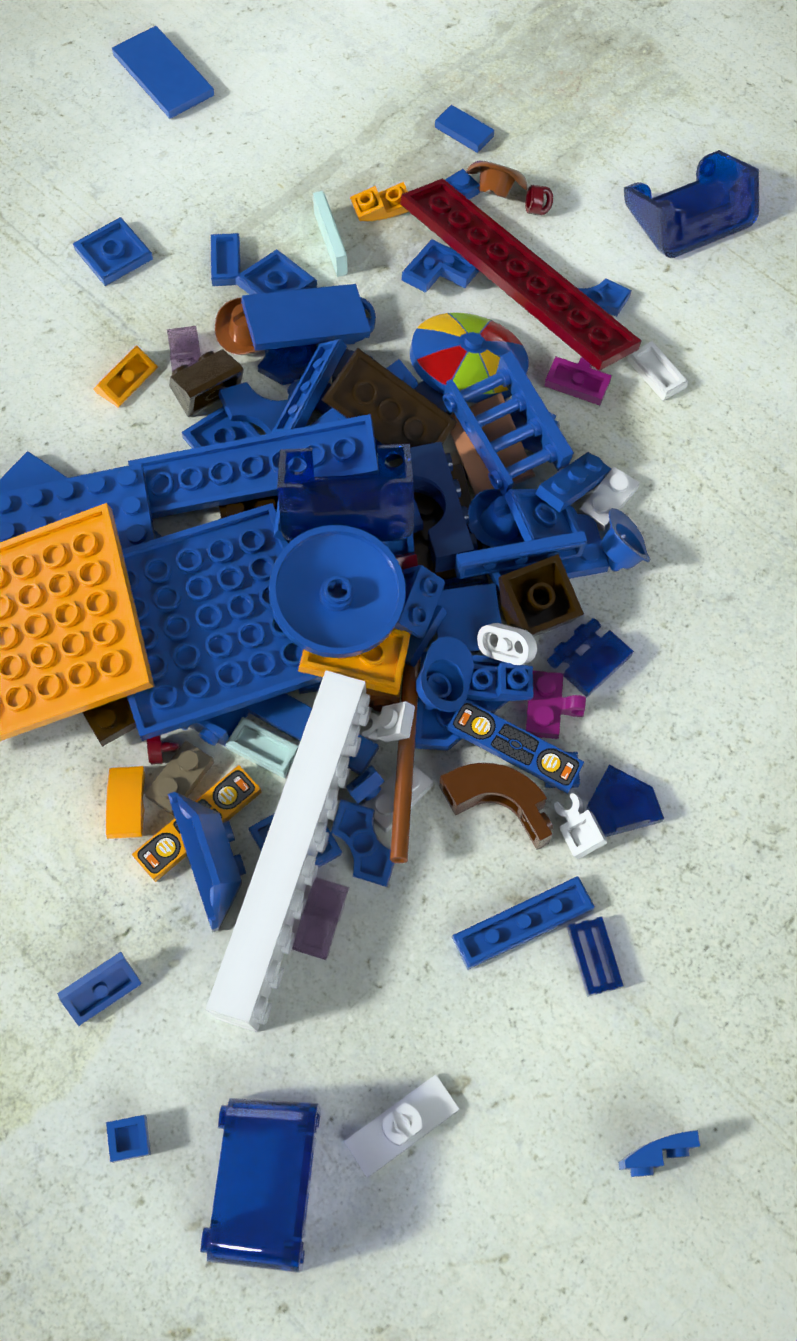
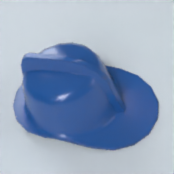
M612 508L609 511L611 526L601 541V547L606 554L610 569L614 572L622 568L629 570L643 560L650 562L651 559L647 553L644 539L637 526L622 511Z
M451 636L440 637L431 644L427 651L422 670L416 679V691L426 710L438 709L445 712H454L464 706L473 676L474 662L470 650L458 638Z

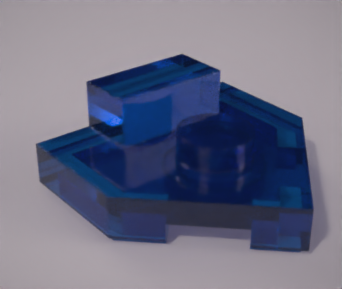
M317 345L265 350L266 356L257 366L258 372L282 385L291 384L294 380L301 379L317 349Z
M610 764L586 807L587 810L594 814L605 837L661 823L664 820L653 787Z

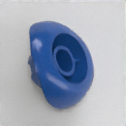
M483 490L472 499L468 508V527L475 534L476 539L490 547L524 542L507 501L500 490Z

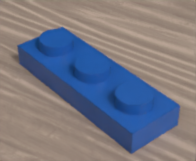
M587 452L541 483L535 495L558 512H561L599 485L611 471V468L604 464L599 457Z

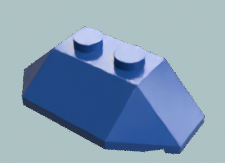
M172 792L168 794L170 804L213 933L220 929L242 885L241 876L246 874L241 855H233L230 842L235 841L230 822H222L220 813L181 794Z

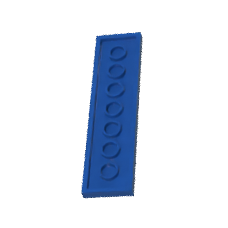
M371 414L128 461V465L142 463L152 519L279 495V488L283 482L307 490L380 476Z

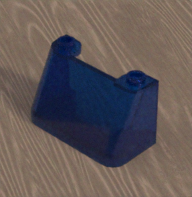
M720 150L704 156L699 161L695 182L652 198L650 187L642 182L623 187L626 207L657 250L668 258L678 257L747 229L755 223L759 216V169Z
M230 1098L228 1105H221L218 1128L224 1129L211 1224L210 1228L204 1227L200 1248L201 1253H207V1262L285 1272H303L305 1250H303L304 1242H302V1238L306 1237L305 1227L314 1148L317 1141L314 1133H317V1128H319L321 1115L319 1103Z

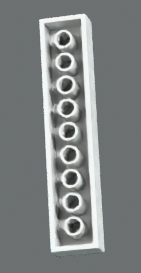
M325 671L206 1006V1010L216 1020L254 1032L258 1031L260 1024L265 1025L272 1007V1004L268 1003L271 989H278L284 968L280 967L283 954H289L295 939L292 927L295 918L301 920L307 903V899L303 898L307 885H313L318 871V865H315L317 853H323L329 838V833L326 832L329 819H335L340 800H337L338 791L340 788L345 789L351 771L348 768L349 757H356L361 743V738L358 737L360 727H366L371 714V707H368L370 695L366 694L365 681Z

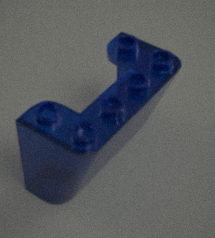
M410 444L377 445L379 474L315 477L313 448L280 449L277 491L281 532L284 539L290 542L308 530L328 525L358 528L375 536L380 541H400L408 538L413 533L415 526ZM393 453L403 457V463L395 468L385 463L386 457ZM293 458H301L306 462L307 466L303 471L295 472L289 468L288 463Z

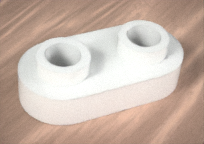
M493 623L483 626L477 635L479 649L489 658L521 665L532 661L536 656V641L532 634L526 630Z

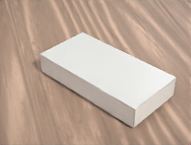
M653 341L628 355L627 361L662 401L687 388L688 380Z

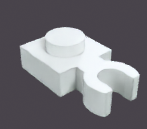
M406 701L383 706L380 716L375 713L370 714L369 722L373 723L372 727L368 731H363L362 736L372 741L380 739L386 743L410 738L415 706Z
M571 793L569 794L573 801L571 809L565 810L558 801L554 803V808L557 814L567 820L559 828L573 856L580 859L608 842L594 814L589 810L582 813V800L576 794Z

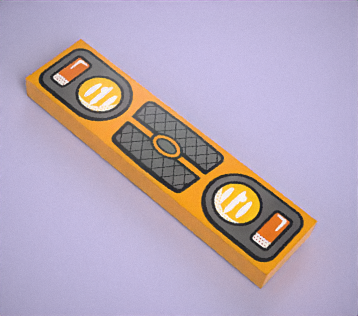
M238 765L195 802L220 813L222 822H226L261 794L262 791L241 766ZM175 818L132 853L134 859L154 882H157L187 856Z

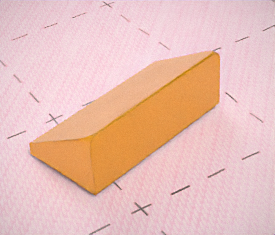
M136 345L93 390L119 408L158 366Z

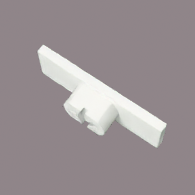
M435 1074L346 1139L344 1143L368 1178L460 1109Z

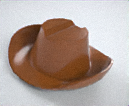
M479 160L473 162L465 172L467 174L480 173L479 191L488 194L494 192L495 195L506 198L515 181L523 189L527 190V181L521 172L500 164Z
M242 297L225 303L218 311L215 319V334L219 344L226 351L236 355L253 354L263 351L254 350L241 303Z

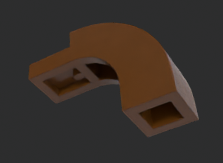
M474 763L461 766L440 776L439 787L455 816L479 804H499L511 810L518 817L536 850L549 844L553 835L551 833L553 826L547 814L539 812L544 808L547 797L523 773L500 764Z

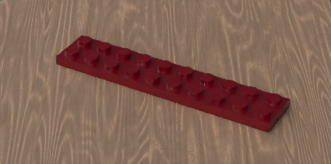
M443 178L402 194L400 205L598 371L639 349L642 340Z

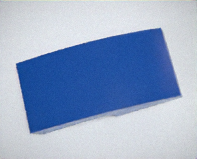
M501 662L497 667L474 664L473 676L466 700L520 701L533 698V666L514 665Z
M698 1130L669 1135L637 1148L618 1162L619 1170L630 1169L631 1177L653 1176V1168L664 1166L662 1151H666L667 1158L689 1157V1149L700 1147Z

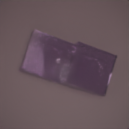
M189 326L167 329L172 372L182 365L187 364L189 367L199 362L198 359L201 357L197 327Z
M318 877L315 878L300 920L292 950L324 960L328 958L350 887Z

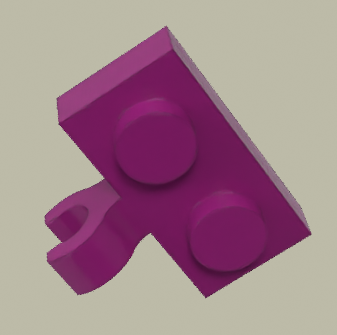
M555 356L545 379L544 387L600 406L612 375L592 369V365L583 357L580 358L577 364Z
M533 671V698L528 700L526 731L536 737L559 739L561 715L584 717L585 696L572 695L562 697L564 673Z

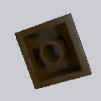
M224 349L216 353L214 351L206 352L199 357V362L189 367L187 364L182 365L172 372L169 387L188 417L219 401V390L241 384L244 369Z
M559 554L498 578L502 614L506 624L526 630L533 637L568 624L584 615Z

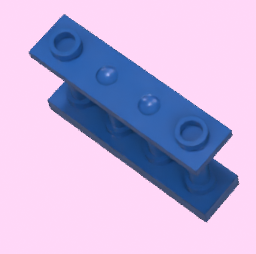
M512 351L501 355L496 374L459 391L453 379L446 382L443 395L444 404L449 412H454L488 469V476L492 486L496 490L499 489L503 496H505L509 489H512L514 484L513 478L547 461L553 463L557 471L569 465L574 452ZM500 385L508 388L512 399L477 416L473 415L466 403ZM516 410L523 413L527 420L526 425L491 442L481 428ZM530 436L538 438L543 446L541 451L506 468L504 467L497 452Z

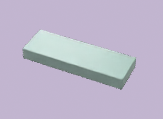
M323 191L313 193L314 214L337 277L347 275V254L325 193Z

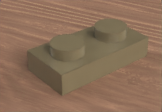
M185 740L144 793L146 798L174 816L168 794L176 792L188 798L214 764L213 758Z

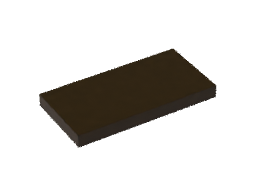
M356 348L321 399L346 419L371 414L375 440L403 460L405 449L436 442H442L443 445L458 421L359 348Z

